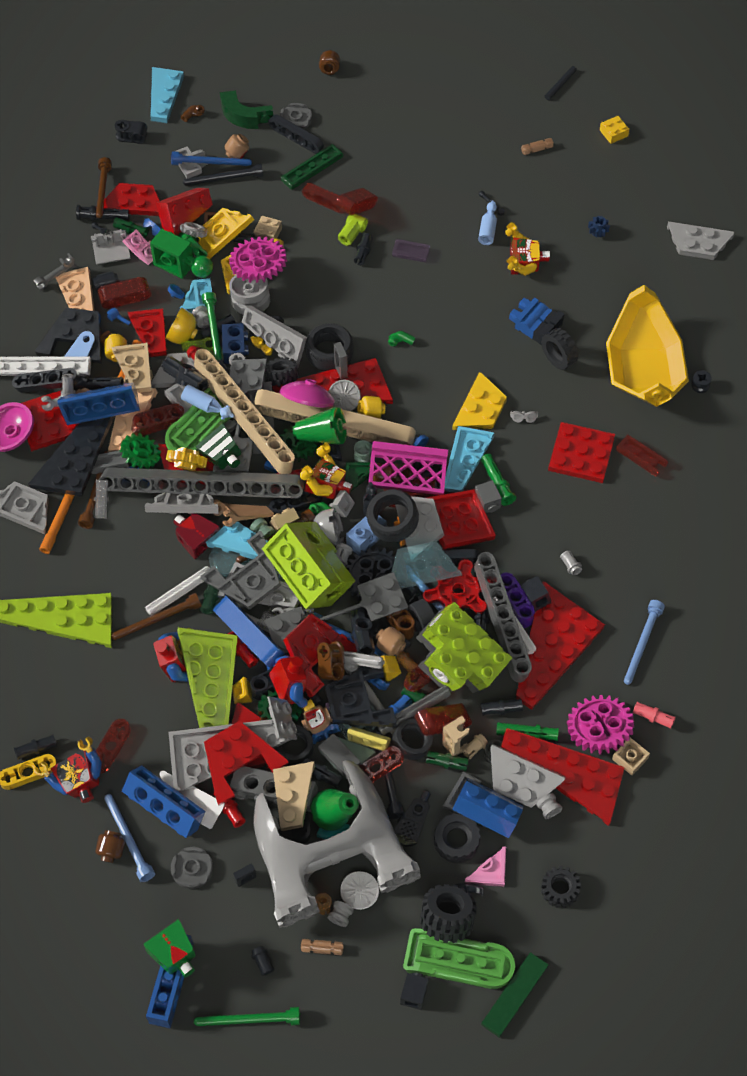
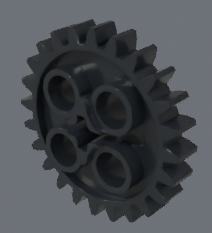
M369 547L367 553L360 550L361 555L354 554V560L349 559V565H345L346 569L355 579V582L347 591H351L352 597L357 595V601L362 599L357 586L373 580L375 562H378L376 579L394 572L401 591L402 587H405L407 574L406 567H403V560L399 561V555L393 557V551L387 554L386 548L379 552L378 547L375 548V551H372Z

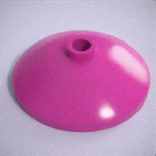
M312 379L288 383L280 389L282 396L300 404L321 408L334 406L335 400L333 396Z
M12 402L0 406V452L17 448L26 441L32 432L34 425L33 414L28 407L21 403Z

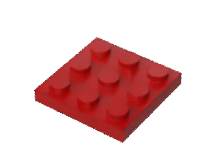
M62 390L44 396L55 399L61 396ZM44 396L21 403L28 407L34 418L32 432L27 438L31 451L65 441L79 424L67 425L59 407H54L50 411L44 410L41 405L49 403L42 402L41 398Z
M561 422L548 471L603 483L615 434Z
M475 490L427 497L434 499L444 531V536L439 540L443 549L495 539L496 534Z

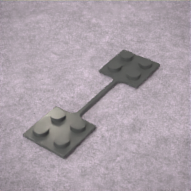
M267 359L232 360L229 376L245 395L248 392L258 391L263 388ZM238 423L235 436L232 438L241 451V455L237 457L240 460V464L236 468H231L228 465L224 469L214 465L213 471L215 472L249 471L254 442L250 438L239 437L241 426Z
M393 572L358 585L357 587L362 597V601L359 604L319 619L325 621L364 607L372 622L407 609L408 605ZM302 606L264 620L272 641L285 654L288 653L283 639L306 618Z

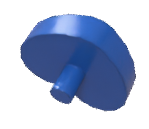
M170 284L168 287L171 297L184 298L185 293L179 286Z
M426 435L416 437L413 446H426L429 437Z

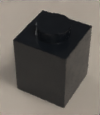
M538 576L528 579L521 585L535 612L552 603L549 592Z
M417 972L407 973L400 1005L422 1010L429 981L428 978H425V975Z

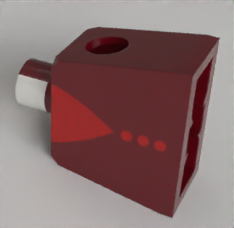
M197 513L191 514L187 519L180 514L173 521L178 526L175 530L178 541L194 559H197L209 548L206 541L220 530L218 525Z

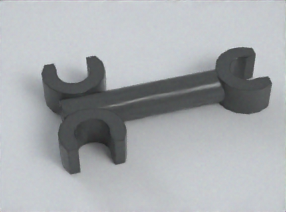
M71 253L67 254L68 258L66 260L60 258L59 261L62 264L60 267L44 277L39 276L34 279L40 291L46 288L48 282L63 272L79 269Z

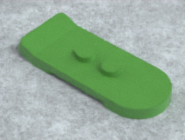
M210 388L204 391L205 393L215 397V399L221 405V407H224V405L220 402V400L216 397V395L211 391ZM192 405L177 422H174L168 428L165 436L166 446L168 450L174 451L180 447L198 451L195 446L221 424L225 425L231 417L223 420L220 413H207Z
M414 928L410 931L403 964L404 969L408 973L417 972L427 976L489 989L501 988L508 984L513 977L515 970L514 958L511 952L500 944L484 943L469 939L457 940V943H452V941L443 943V940L436 941L434 940L435 937H429L427 931H423V929Z

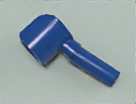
M112 308L107 312V318L110 321L117 318L127 325L131 324V321L122 317L116 308Z

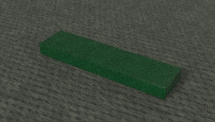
M331 144L281 176V181L293 190L343 158V153L335 145Z
M530 952L481 1025L500 1038L548 968V964Z

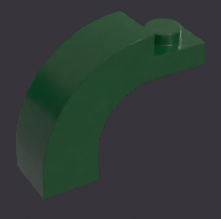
M236 90L220 92L222 112L227 120L236 126L246 129H259L258 124L268 123V120L273 116L272 105L247 107L238 101Z

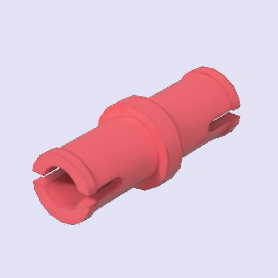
M637 701L633 714L647 718L651 723L656 722L670 729L672 728L675 716L661 712L657 707L652 708Z

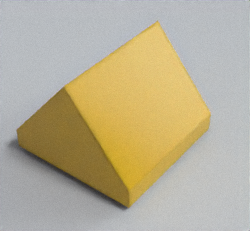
M383 655L381 657L385 661L383 665L384 677L389 682L400 675L401 671L395 656Z
M243 677L232 685L234 704L252 702L250 683L246 677Z

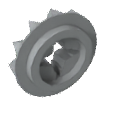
M185 222L180 225V230L187 235L200 238L207 236L208 231L202 225L192 222Z

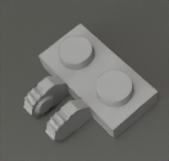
M188 146L175 151L185 156L207 157L203 149L191 153ZM182 162L178 166L186 178H191L201 174L202 167L208 164Z

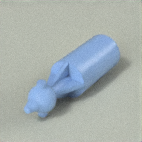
M494 200L487 204V212L482 216L478 241L483 245H491L494 241L497 218L494 214L497 206Z
M189 384L184 388L181 399L207 413H220L223 420L228 417H234V414L229 409V405L222 408L215 397Z

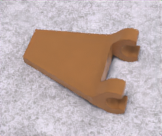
M214 500V504L219 506V513L214 515L219 516L223 514L225 517L230 516L229 520L223 521V524L227 527L240 520L274 516V513L267 506L226 504L220 500Z

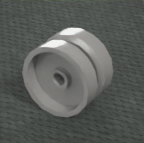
M236 275L231 278L229 283L233 307L237 312L244 315L245 308L249 305L261 312L268 308L271 301L267 278L265 282L259 279L258 283L255 280L249 283L248 279L242 281V277L237 278Z

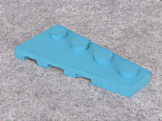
M152 67L151 121L168 122L184 78L183 71Z
M458 426L445 476L444 491L456 493L464 490L480 459H482L494 438V432Z

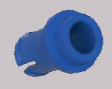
M403 695L401 699L388 708L393 707L394 714H397L412 705L413 702L412 700L407 702L410 698L407 695Z

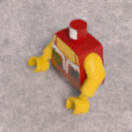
M511 222L506 226V235H513L510 245V257L506 261L509 264L507 267L511 270V275L522 274L527 276L539 270L540 262H549L550 251H539V242L531 240L517 231L515 223Z
M324 443L317 449V454L320 457H324V459L321 458L313 469L308 465L305 466L300 473V478L307 480L304 491L334 499L340 490H345L350 494L353 484L344 481L346 471L335 464L332 456L328 455L331 451L330 445Z

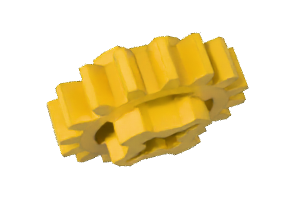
M183 447L178 448L176 451L168 450L166 460L175 463L174 467L189 471L196 470L197 467L206 468L208 459L200 456L199 451Z

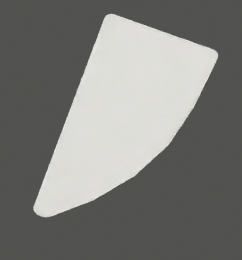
M161 771V779L173 787V776L165 771ZM194 786L181 791L182 795L206 811L201 824L211 829L225 803L218 806L216 798Z

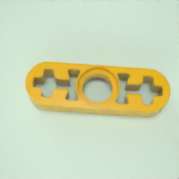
M45 754L2 770L0 772V786L5 790H11L44 778V775L40 776L35 773V765L39 766L40 771H45L41 762L49 761L50 767L48 771L51 772V767L57 764L55 757ZM25 768L33 769L32 775L27 777L23 776L22 772ZM16 772H18L20 779H17ZM6 776H10L11 782L7 783L5 781Z

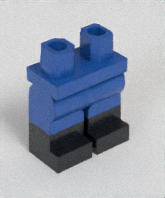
M534 297L532 301L523 298L518 306L523 311L520 312L513 309L509 315V319L515 323L516 330L521 331L542 345V337L555 328L559 329L563 325L565 314L559 310L558 312L551 310Z

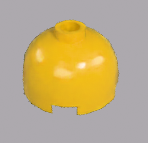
M181 307L166 339L176 344H184L190 338L194 339L198 332L196 329L197 321L194 315Z

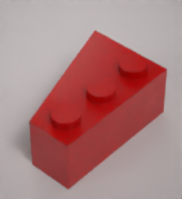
M195 188L156 202L162 229L170 231L176 236L182 232L180 230L181 224L195 221L213 205L209 188Z

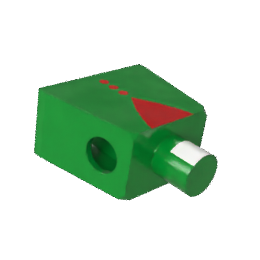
M179 919L143 944L146 952L168 974H173L179 970L185 978L195 971V968L189 962L195 957V952Z

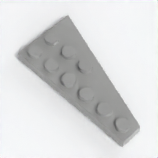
M272 719L243 723L272 748L284 744L276 739ZM233 724L169 732L173 787L175 790L181 792L211 778L204 741Z

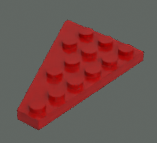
M543 582V585L549 592L552 603L535 612L530 639L536 646V650L533 654H528L532 669L527 679L519 682L516 699L521 698L522 703L531 710L605 626L601 621L546 582Z

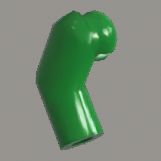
M398 331L389 336L388 344L396 346L397 343L404 341L412 345L415 337L404 331Z
M324 502L311 504L309 509L314 515H317L321 511L331 509V507Z

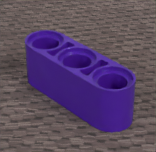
M508 572L502 573L503 583L509 584V586H505L513 613L522 627L527 628L533 623L534 608L514 575Z

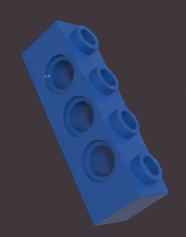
M142 765L129 772L122 792L131 800L140 804L146 811L151 812L185 838L198 830L206 812Z
M187 935V937H188V939H189V941H190V943H191V945H192V947H193L194 943H193L192 936H191V935ZM160 966L146 1014L149 1024L171 1028L184 977L179 970L173 974H168Z

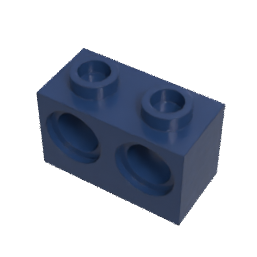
M243 323L222 324L223 359L225 364H230L229 358L234 353H241L244 357L249 355L248 345H245V341H248V330H244Z

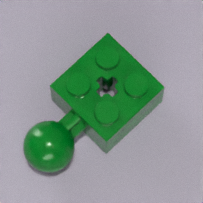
M161 229L150 242L154 266L181 279L185 277L190 269L199 278H206L213 271V263L210 258L203 255L193 257L191 242L174 235L170 231Z

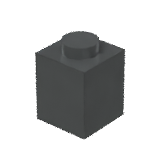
M493 480L475 486V492L485 513H492L501 508L502 498Z

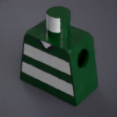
M223 424L195 446L201 456L208 458L209 462L220 469H224L228 465L231 468H236L240 464V460L237 457L241 455V451Z

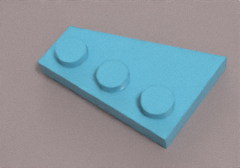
M239 522L230 527L224 526L206 541L207 547L222 548V551L228 553L233 551L240 553V556L250 559L258 556L247 542L256 533Z

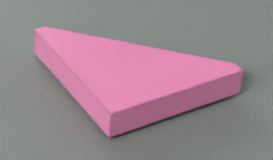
M502 847L494 856L479 866L474 873L466 877L465 883L504 887L506 847Z

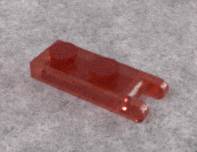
M627 435L617 445L616 451L654 476H658L660 473L655 468L658 464L664 467L668 465L666 459L630 435Z

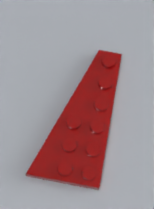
M376 358L347 365L348 377L344 379L340 378L336 368L297 379V381L315 380L316 384L324 387L327 391L335 382L349 380L359 388L360 400L364 396L380 397L382 402H386V404H393V399ZM277 385L272 386L273 392L280 393L281 387H277Z
M509 728L506 729L501 748L565 776L566 779L556 789L574 802L577 801L583 805L589 813L597 815L603 820L602 822L609 826L625 767Z

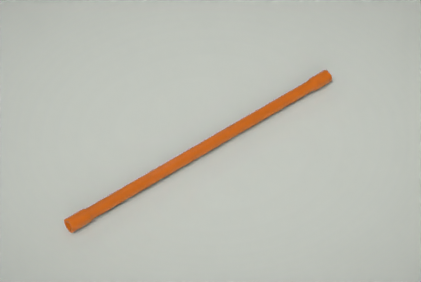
M133 340L132 344L142 343L139 340ZM121 369L118 377H122L124 379L125 375ZM64 495L48 533L45 535L39 548L42 553L50 554L75 495Z

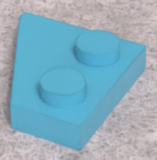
M210 278L192 281L190 290L185 296V302L181 306L182 308L192 313L196 307L205 306L202 303V294L212 292Z

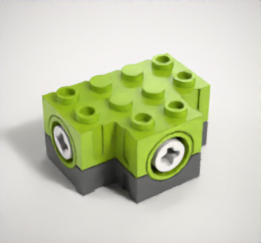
M455 602L441 609L416 637L430 651L426 656L427 658L418 667L440 688L446 685L450 692L461 688L464 684L472 693L489 687L512 659Z

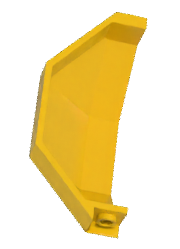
M643 285L629 294L606 342L612 385L657 407L672 399L689 382L682 339L656 293Z

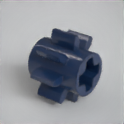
M602 216L593 217V221H589L588 228H590L589 233L595 237H605V232H609L610 229L608 225L609 220Z

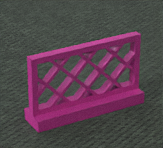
M373 441L369 482H372L377 488L444 495L448 450ZM375 457L383 458L386 463L379 467L375 463ZM402 460L405 465L398 469L393 462ZM420 462L424 467L416 471L412 464ZM433 464L442 465V470L435 473L430 467ZM390 465L395 472L388 477L383 469ZM406 468H409L414 473L408 479L401 473ZM425 470H428L432 475L427 481L420 475ZM380 473L385 479L382 482H374L373 476ZM399 475L404 482L394 484L391 479ZM417 477L423 484L419 487L413 486L410 481ZM436 479L441 484L440 489L432 488L429 483Z

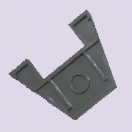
M261 530L247 540L258 556L226 580L215 566L200 576L204 582L248 609L253 608L281 586L274 565L262 550L266 540Z

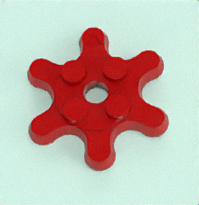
M464 559L460 561L458 569L454 572H447L441 566H434L431 569L430 574L438 582V585L433 589L425 590L422 594L423 599L429 604L442 602L446 607L455 602L461 610L470 608L477 614H482L487 607L486 602L479 598V593L482 590L478 579L471 574L473 563L470 560ZM461 588L463 593H454L453 590Z

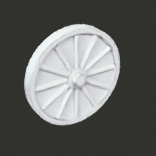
M353 872L346 876L341 884V897L353 909L362 910L369 908L378 898V883L367 872Z

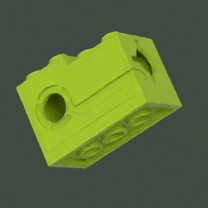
M316 522L285 523L262 548L305 609L332 606L355 582V579L335 554L337 552L336 548Z

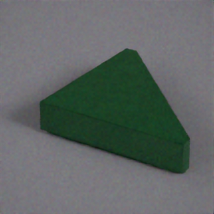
M346 462L345 482L353 484L351 491L369 478L370 463Z

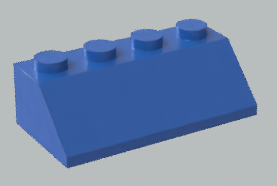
M134 382L70 394L57 400L67 425L140 411L138 393Z

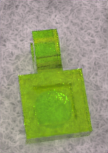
M207 337L203 340L181 342L182 350L187 352L189 347L195 345L196 347L212 351L213 347L208 348L205 345L212 338Z

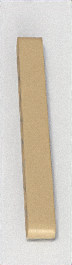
M206 349L196 351L194 360L195 371L207 379L208 387L224 407L230 406L229 409L234 414L233 418L276 471L280 474L291 473L294 464L293 452L215 357Z
M263 389L257 391L253 403L262 415L294 423L333 408L300 404L285 398L280 393ZM341 409L346 419V423L343 424V430L347 429V436L369 442L377 441L412 446L414 444L416 430L410 426Z

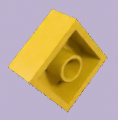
M619 116L600 124V131L610 144L629 135V128Z

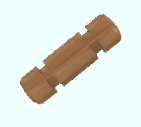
M552 138L544 139L545 141L532 142L530 145H522L523 155L542 151L545 148H552L554 144Z
M302 939L301 942L302 952L310 953V951H313V953L331 954V952L334 955L343 954L344 944L342 942L331 943V941L323 940L311 942V939Z

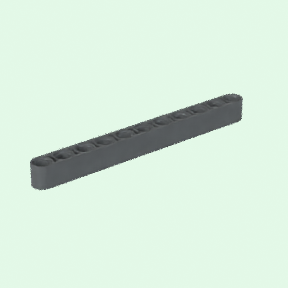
M110 467L103 471L99 479V486L105 491L298 498L303 493L305 480H302L300 475Z

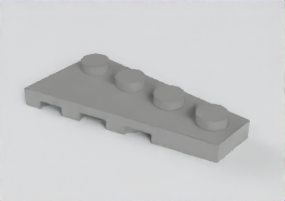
M246 306L242 323L257 337L264 339L265 344L269 348L275 349L279 353L278 356L280 358H292L294 361L296 360L297 367H299L307 337L253 306Z

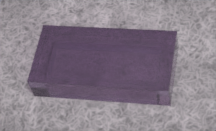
M396 239L392 256L426 263L430 245Z

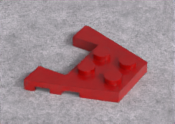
M313 614L308 615L283 639L290 657H299L303 661L302 667L307 676L305 691L309 698L314 696L325 685L312 670V667L318 662L317 648L320 643L326 642L331 644L332 642L339 641L343 644L344 651L357 652L355 643L349 641L345 635L331 629L330 625Z
M240 720L204 741L218 806L235 797L225 777L256 758L262 756L272 773L273 769L282 768L289 764L285 757Z

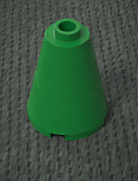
M333 407L297 421L295 426H293V435L302 441L344 444L347 436V429L343 430V424L346 423L344 413L341 408Z
M336 789L322 790L316 794L310 805L313 815L312 819L319 828L326 831L338 830L345 826L356 812L358 800L351 793Z

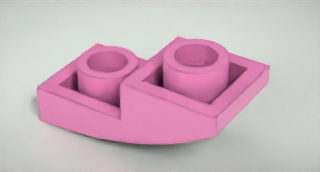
M137 229L122 241L147 265L153 261L150 247L151 241L147 242Z

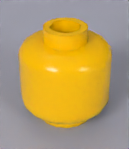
M120 334L109 335L104 341L105 356L113 362H117L111 347L127 345V340Z
M364 396L362 400L358 401L357 412L380 419L381 415L385 414V404L382 403L380 397Z

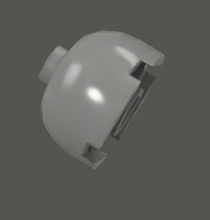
M331 508L317 514L314 522L318 524L335 547L337 544H343L344 537L340 538V531H343V525L339 512H335L336 508Z

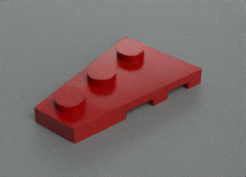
M163 308L128 312V317L141 342L148 343L149 357L167 355Z

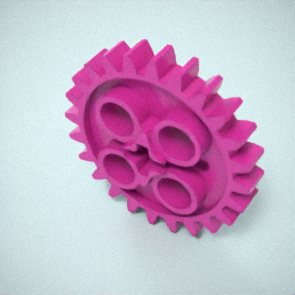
M258 236L257 240L251 238L250 242L244 240L245 244L239 243V248L234 247V252L230 253L229 261L233 274H236L237 278L242 277V281L248 279L249 283L252 280L258 283L259 279L265 282L267 277L272 279V275L278 276L277 271L282 272V267H286V251L283 245L279 244V241L274 242V238L268 241L267 237L261 240L260 236Z
M602 695L599 696V699L592 696L591 701L584 698V704L578 702V708H572V714L568 715V734L571 735L572 741H576L577 747L582 745L583 751L587 748H590V753H593L596 749L599 754L604 749L607 753H610V748L617 751V745L619 744L624 747V740L630 741L629 735H633V714H630L629 707L625 708V702L619 704L618 698L611 701V696L603 699Z

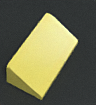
M351 727L347 731L348 741L381 751H387L391 741L389 737L356 727Z

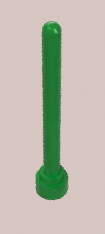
M206 292L202 294V303L207 307L214 356L218 361L222 359L214 310V305L217 301L216 294L214 292Z
M290 1007V1010L278 1013L196 1017L194 1025L211 1026L286 1021V1024L290 1023L291 1026L300 1025V1008Z

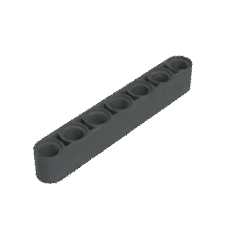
M483 552L478 556L474 566L475 573L499 644L503 648L502 650L512 657L507 664L510 676L515 682H523L527 679L532 669L531 662L496 560L491 553ZM493 597L499 598L500 601H496ZM499 614L504 615L506 619L501 618ZM505 632H509L512 636H507ZM511 650L517 651L518 654H513ZM517 668L523 669L525 673L519 672Z

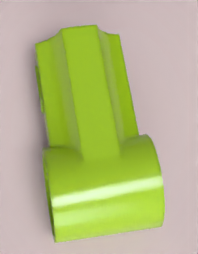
M351 212L347 217L346 225L338 235V240L345 246L351 245L357 235L365 231L368 219Z

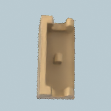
M463 716L443 727L442 744L448 753H451V756L457 757V755L462 753L461 749L468 745L466 743L460 747V740L469 733V728L463 731V723L465 722Z

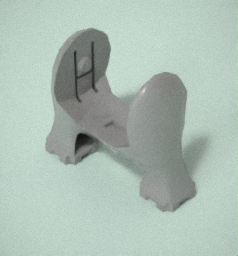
M345 760L342 764L350 785V793L357 798L360 812L348 830L329 839L304 845L279 836V824L276 817L271 815L264 794L260 793L256 797L254 809L255 836L272 882L275 901L274 915L279 928L288 927L301 919H308L320 912L315 897L311 896L307 890V881L312 873L327 866L340 863V861L363 853L376 868L378 886L381 893L393 891L401 885H408L421 878L419 866L401 846L375 786L365 772L353 761Z

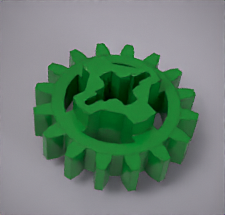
M132 433L131 437L127 435L125 440L123 439L120 452L123 453L121 457L127 458L126 463L131 462L133 468L138 466L139 469L143 467L149 469L150 466L154 467L158 463L161 451L158 450L159 445L153 444L154 439L148 440L149 436L146 435L144 438L141 433L138 436Z

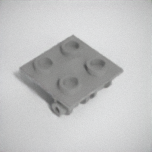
M125 230L113 231V234L109 231L110 234L108 235L106 233L105 235L95 233L94 236H91L96 265L131 259L129 248L122 242L126 238Z
M267 697L270 715L273 718L272 722H274L273 727L275 728L276 739L280 743L287 742V739L296 740L297 728L295 723L292 722L290 704L284 699Z

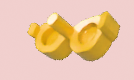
M252 336L250 338L253 345L262 349L265 355L270 356L273 349L269 348L266 344L264 345L261 337Z

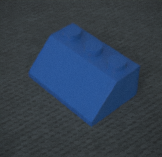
M467 778L452 810L509 838L524 806Z

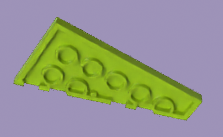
M111 593L0 600V623L24 626L30 630H41L47 634L73 640H85L90 644L98 643L112 648Z
M178 627L177 632L199 728L228 725L237 635Z

